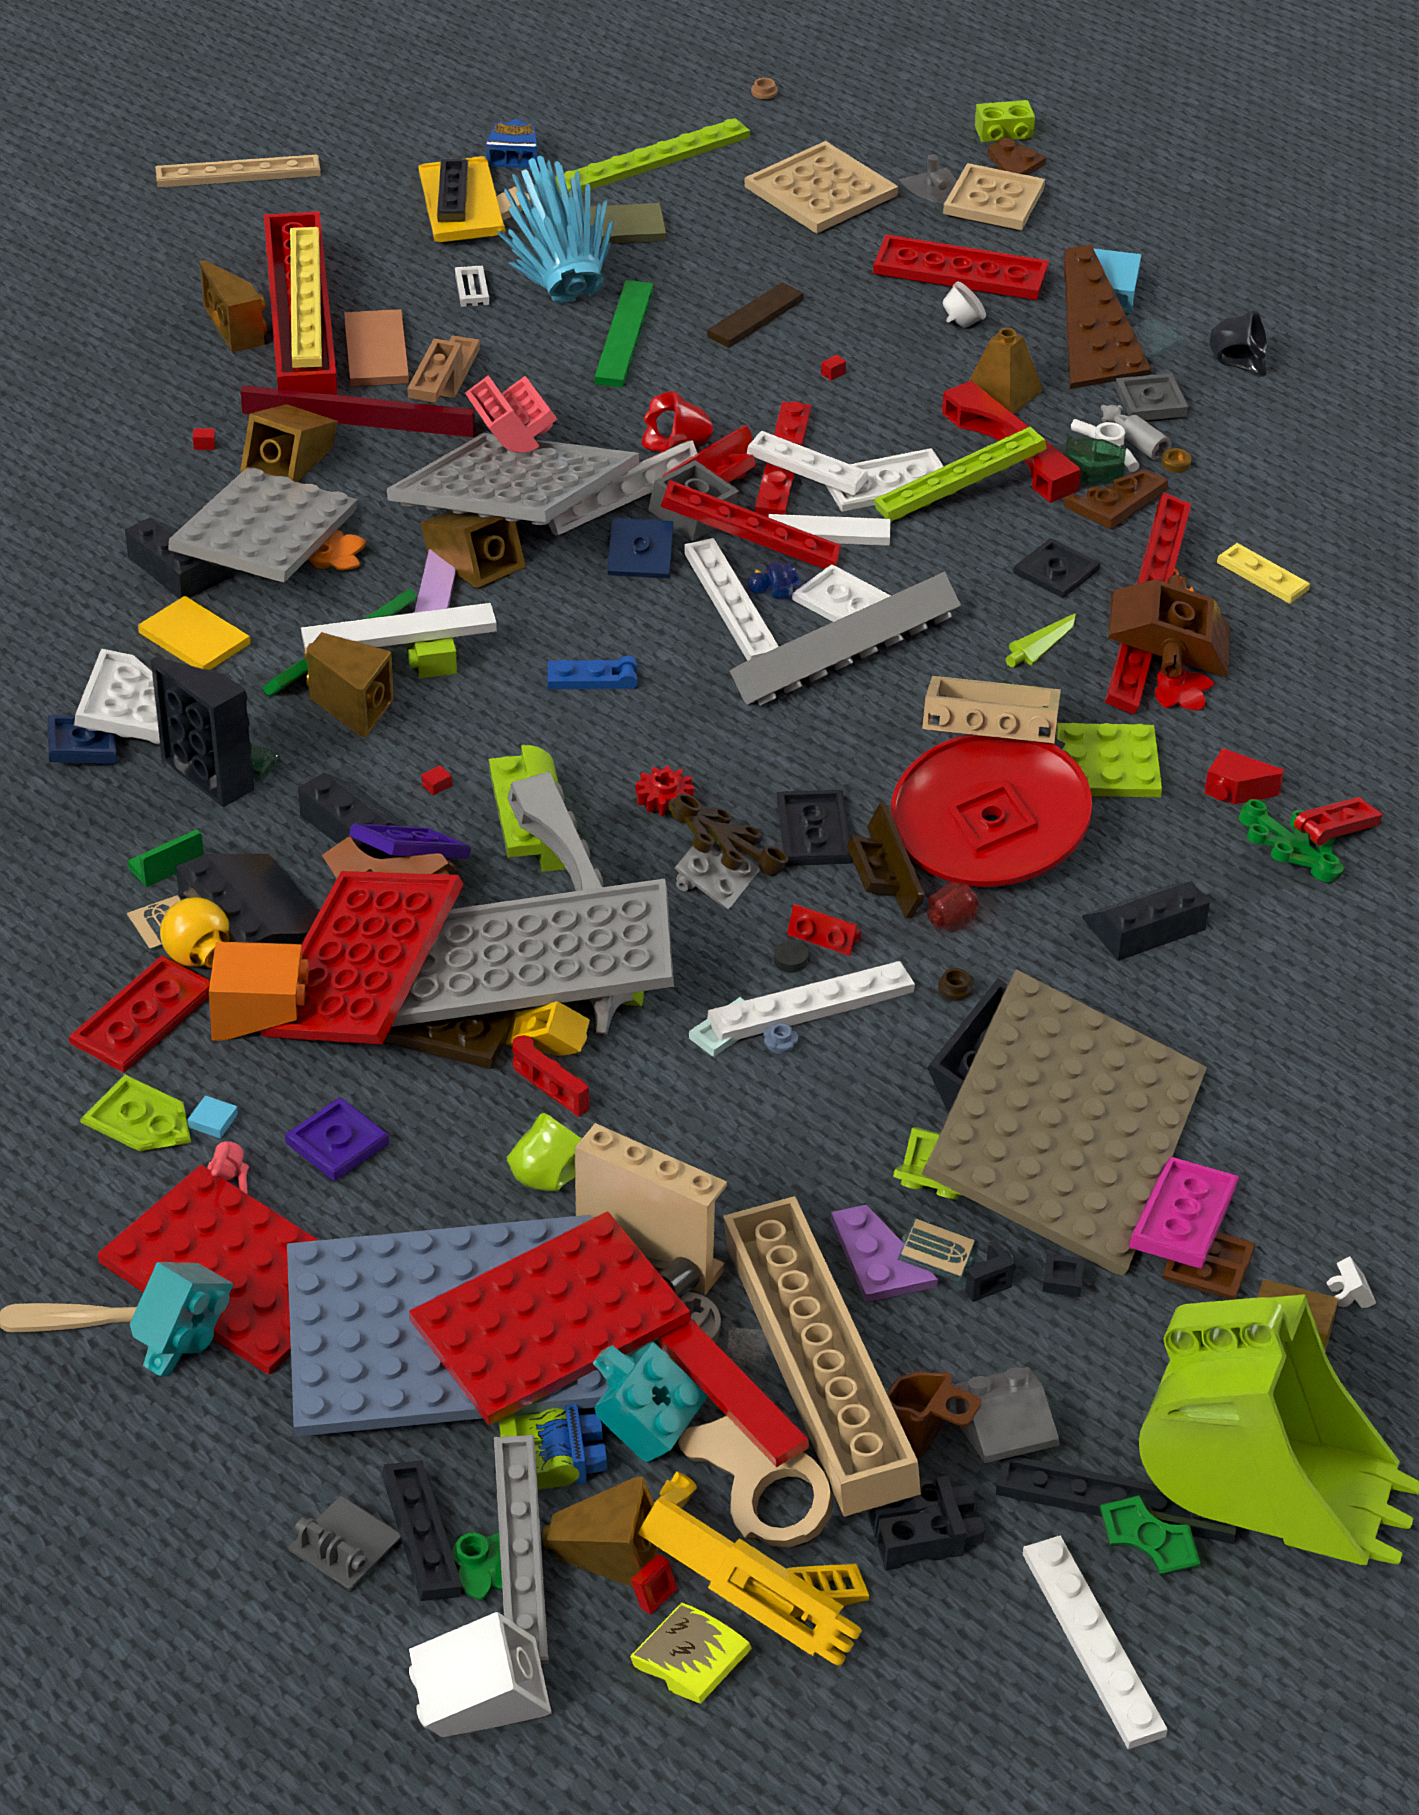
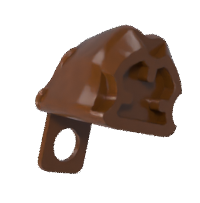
M913 1372L897 1378L886 1393L917 1459L926 1453L946 1421L961 1427L968 1426L981 1407V1399L978 1396L952 1385V1375L949 1372ZM960 1398L965 1400L969 1405L968 1411L963 1414L949 1412L951 1399Z

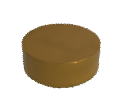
M1168 449L1162 454L1161 466L1169 472H1185L1191 466V455L1183 449Z

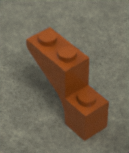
M351 836L322 854L336 879L341 871L451 875L457 871L454 864L439 853L389 859L373 858Z

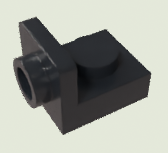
M997 1240L988 1243L987 1261L979 1262L967 1268L965 1292L972 1302L1012 1287L1013 1272L1016 1270L1015 1261L1011 1253L1007 1250L1004 1251Z

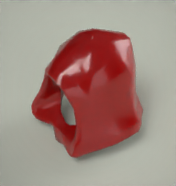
M668 391L653 397L650 401V409L644 416L647 429L641 443L642 446L651 451L662 453L686 441L693 440L697 449L709 441L713 433V425L710 417L703 409L685 401L679 393ZM674 411L673 429L670 437L667 438L659 433L656 420L663 412Z

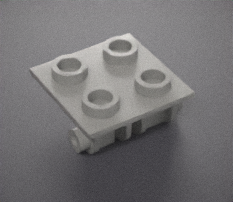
M716 841L709 853H702L692 846L674 868L679 872L676 878V886L679 890H692L697 886L721 907L728 910L760 869L744 855V861L738 871L726 868L721 863L724 853Z

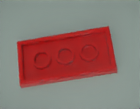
M162 955L69 1036V1043L124 1073L209 997L210 980Z

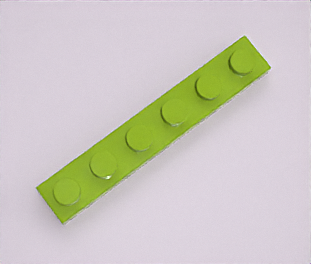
M1028 427L875 498V508L886 519H890V522L895 519H901L910 512L926 507L932 502L947 495H952L973 483H978L996 472L1006 470L1024 459L1032 458L1037 453L1047 449L1045 439L1033 428Z

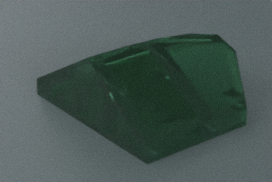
M1069 437L1066 441L1065 457L1081 469L1080 482L1089 487L1114 483L1115 479L1123 477L1127 447L1124 445L1118 446L1104 439L1091 437L1073 439V437Z

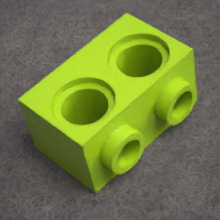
M1028 100L976 104L975 128L981 142L999 141L1004 137L1012 140L1033 138L1035 115Z

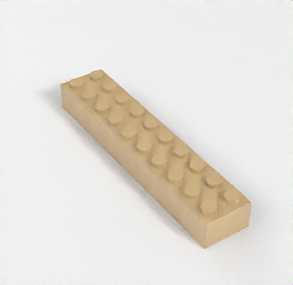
M793 1196L724 1215L727 1249L843 1516L920 1495L917 1458L796 1197Z

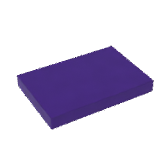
M354 823L351 825L349 835L391 855L416 856L439 853L445 858L469 859L472 848L468 844L428 827Z

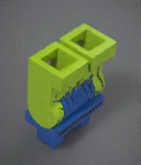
M577 1404L565 1405V1410L551 1408L541 1413L515 1416L512 1413L499 1420L500 1437L534 1435L537 1489L568 1486L574 1482L575 1485L587 1483L586 1474L607 1470L605 1445L583 1446V1442L603 1440L601 1420L596 1414L578 1415Z

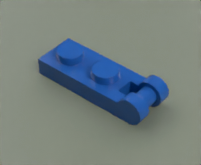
M627 655L619 660L548 661V689H635L638 684L636 674L637 660Z

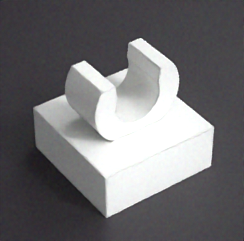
M1349 1256L1338 1262L1337 1265L1342 1276H1334L1327 1281V1285L1332 1292L1344 1289L1340 1294L1334 1296L1339 1298L1337 1305L1347 1307L1354 1299L1361 1308H1367L1376 1304L1364 1274L1353 1259Z

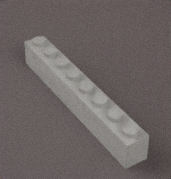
M942 572L748 660L730 670V673L744 702L748 705L757 701L759 706L777 698L776 691L783 689L785 694L803 686L800 681L809 677L810 682H813L828 674L826 668L834 665L837 671L852 664V656L859 654L861 659L878 651L876 645L884 642L887 648L903 640L902 633L909 631L910 635L913 636L928 628L926 622L934 620L937 625L953 617L950 611L961 605L946 573Z

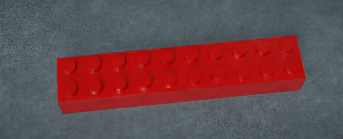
M320 211L264 214L278 389L337 395L336 367ZM319 227L322 367L292 368L290 228Z

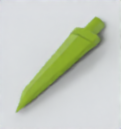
M1076 613L1010 643L1009 649L1013 653L1006 657L1007 665L1015 667L1022 661L1031 666L1035 664L1039 658L1073 628Z

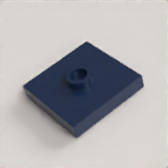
M612 518L608 575L669 579L674 521Z
M48 716L49 762L116 764L115 733L100 730L90 731L84 727L75 726V716Z

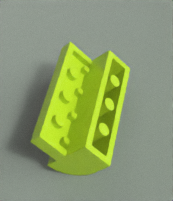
M521 745L520 756L489 759V772L507 857L538 854L542 872L566 869L563 862L549 846L535 835L520 828L508 801L512 782L549 771L554 782H558L554 761L550 754L536 746Z

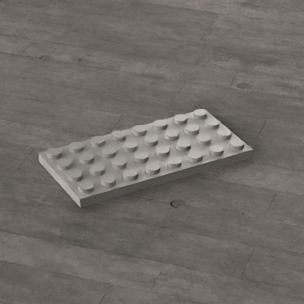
M665 878L451 909L392 1027L541 1006L556 1001L562 1003L674 987L668 891Z

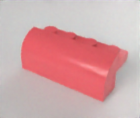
M489 375L465 392L501 445L513 452H530L540 447L534 436L547 432L553 426V422L557 420L526 376L503 393L500 392Z

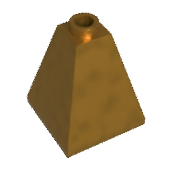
M1002 328L999 330V333L990 339L969 381L972 380L985 390L986 393L1012 414L1018 412L1043 390L1023 336L1016 334V331L1012 328Z
M634 1477L554 1513L551 1524L545 1525L543 1528L542 1540L544 1548L551 1550L555 1559L633 1587L630 1579L658 1554L659 1547L637 1534L654 1506L644 1477Z

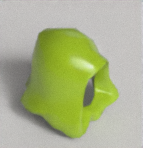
M541 1113L536 1118L531 1129L521 1137L507 1156V1162L516 1180L525 1187L538 1191L558 1192L563 1185L575 1178V1147L582 1138L550 1115Z

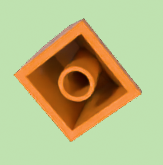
M216 942L209 987L212 1040H229L297 1020L298 1006L305 1005L306 989L305 984H301V980L307 981L308 959H302L301 945Z

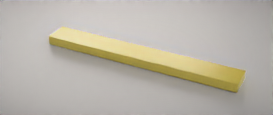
M319 227L290 228L292 368L322 367Z

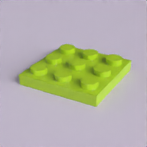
M1057 723V739L1066 743L1062 750L1072 757L1084 772L1090 786L1091 796L1161 797L1162 786L1154 725Z

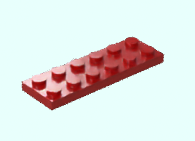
M886 234L873 265V274L953 286L956 282H961L971 290L1038 300L1048 272L1049 260Z

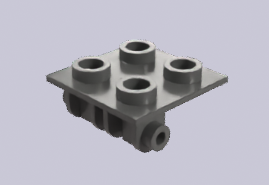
M339 1496L316 1520L314 1518L307 1520L303 1517L297 1522L295 1531L298 1533V1538L288 1547V1550L351 1590L390 1551L401 1537L399 1532L346 1498Z

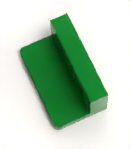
M196 829L128 860V869L145 887L176 874V866L204 855L202 834Z

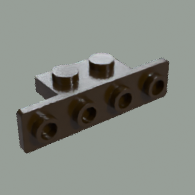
M879 804L867 826L871 838L852 836L847 844V848L865 892L896 896L904 917L912 918L918 907L923 903L924 891L887 805Z

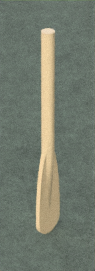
M52 1303L12 1304L0 1311V1328L7 1332H35L131 1322L137 1307L109 1308L94 1305Z

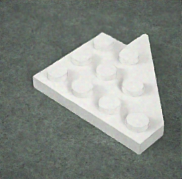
M101 649L75 714L74 725L84 727L90 731L100 730L115 733L121 737H135L160 744L152 671L134 655Z

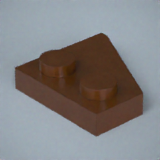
M1006 137L988 147L987 155L993 162L997 163L999 170L1030 175L1046 165L1045 156Z

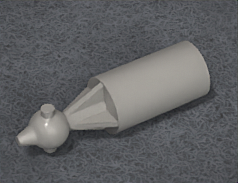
M1121 405L1101 406L1103 411L1102 421L1104 423L1106 421L1115 422L1121 425L1125 430L1124 439L1155 461L1161 458L1163 452L1171 448V439L1139 416L1121 415L1123 410Z

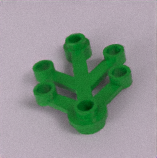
M1250 799L1242 806L1238 819L1243 825L1249 827L1246 835L1247 839L1255 844L1273 846L1270 853L1273 859L1283 863L1290 862L1311 867V874L1323 882H1334L1337 877L1342 875L1344 866L1339 861V858L1332 853V846L1336 837L1330 838L1327 843L1318 846L1317 852L1309 846L1308 833H1301L1294 827L1296 817L1304 811L1295 810L1291 816L1289 824L1293 827V834L1268 816L1267 806L1262 801Z

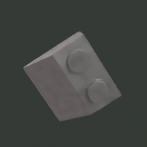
M1029 1367L1011 1368L1004 1373L987 1377L977 1376L969 1381L955 1384V1387L976 1395L981 1399V1407L970 1424L965 1427L960 1426V1429L984 1463L1059 1446V1437L1043 1386ZM956 1398L957 1414H963L969 1409L968 1403L960 1398Z

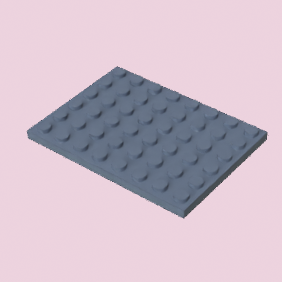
M582 1215L287 1243L295 1437L483 1418L411 1323L409 1310L591 1220V1216ZM597 1369L514 1412V1415L541 1413L551 1408L565 1410V1405L577 1404L578 1409L595 1407L609 1387L606 1382L607 1379Z

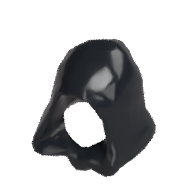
M1249 311L1243 316L1222 320L1211 330L1209 344L1215 358L1221 364L1234 366L1261 376L1267 374L1264 358L1266 356L1267 339L1261 317L1257 311Z

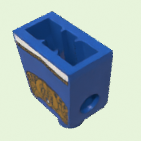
M514 119L510 123H496L486 142L488 166L530 168L529 160L531 158H534L537 164V141L534 125L523 123L519 119Z

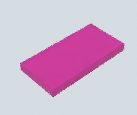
M1169 1157L1132 1233L1129 1248L1202 1269L1232 1200L1239 1177Z

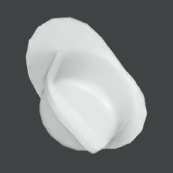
M956 282L953 285V288L942 302L949 314L946 319L948 323L954 320L961 327L967 328L986 317V312L980 300L961 282Z

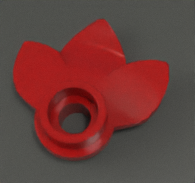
M1183 666L1182 672L1176 677H1169L1170 667H1168L1166 676L1162 671L1158 673V686L1155 689V697L1161 706L1171 708L1178 704L1183 708L1193 711L1204 709L1205 697L1202 691H1206L1214 686V682L1210 678L1198 672L1187 673Z

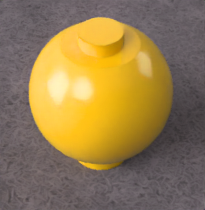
M198 897L186 898L174 903L164 915L160 927L161 942L167 954L176 962L189 967L207 966L212 968L216 942H229L230 940L228 931L229 921L224 911L214 902Z

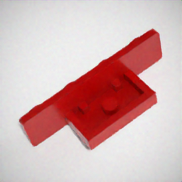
M742 426L669 470L662 477L694 460L727 483L745 477L747 475L746 471L756 466L753 454H747L748 445L753 441L749 427Z

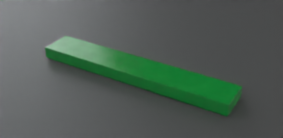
M625 280L597 367L595 385L623 388L653 293V283Z
M410 588L364 619L394 616L415 601L417 596ZM305 658L262 687L264 692L269 696H273L308 673V664Z

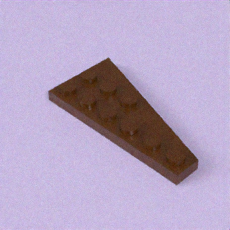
M1092 244L1066 248L1063 260L1064 282H1066L1065 304L1067 306L1066 334L1069 355V389L1114 382L1116 378L1150 375L1151 367Z

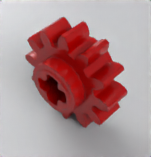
M666 766L661 770L652 767L651 775L641 773L640 781H637L635 785L637 804H647V813L653 812L655 809L659 810L660 816H664L666 811H670L668 804L679 793H685L694 797L692 777H683L682 769L674 772L670 769V766Z

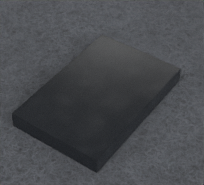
M843 790L777 792L776 799L782 849L788 856V862L785 866L852 864V857L847 848L850 839Z

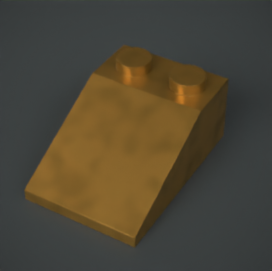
M206 260L200 261L204 309L231 352L265 345L264 335L267 334V325L262 317V311L266 309L263 295L261 293L258 294L251 283Z

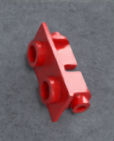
M793 904L787 935L848 956L851 955L853 943H858L862 931L857 929L856 924Z

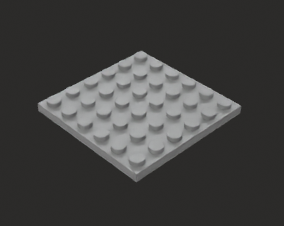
M483 433L387 488V498L389 501L400 502L402 506L424 505L429 510L445 508L452 509V512L457 514L473 512L478 513L480 517L502 516L507 521L523 519L530 520L535 525H545L550 523V520L556 516L566 513V510L572 506L582 503L583 499L596 494L602 487L612 484L618 477L628 474V471L639 465V453L536 440L540 446L537 449L519 453L510 451L501 445L494 434Z

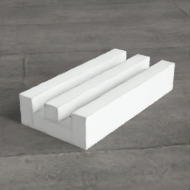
M483 266L455 267L461 307L467 306V303H472V306H478L480 302H483V305H489V295ZM473 274H478L481 289L480 295H476ZM462 275H467L470 295L465 294Z

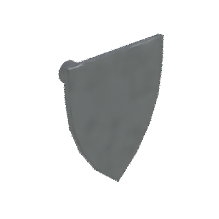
M935 154L928 155L926 173L899 179L912 193L924 199L942 204L946 202L957 182L947 168L938 169V156Z

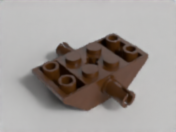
M1180 575L1169 577L1167 583L1154 579L1113 591L1111 594L1108 639L1163 656L1161 671L1165 676L1168 673V667H1170L1169 677L1180 675L1182 663L1223 677L1227 676L1230 628L1214 598L1187 590L1188 581L1183 576L1180 585Z

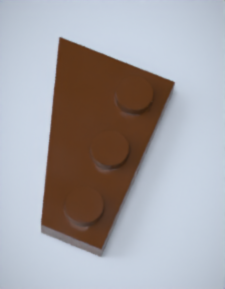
M1143 469L1115 479L1112 486L1103 489L1097 486L1089 488L1086 495L1077 498L1074 494L1064 497V507L1112 529L1167 491L1168 480Z

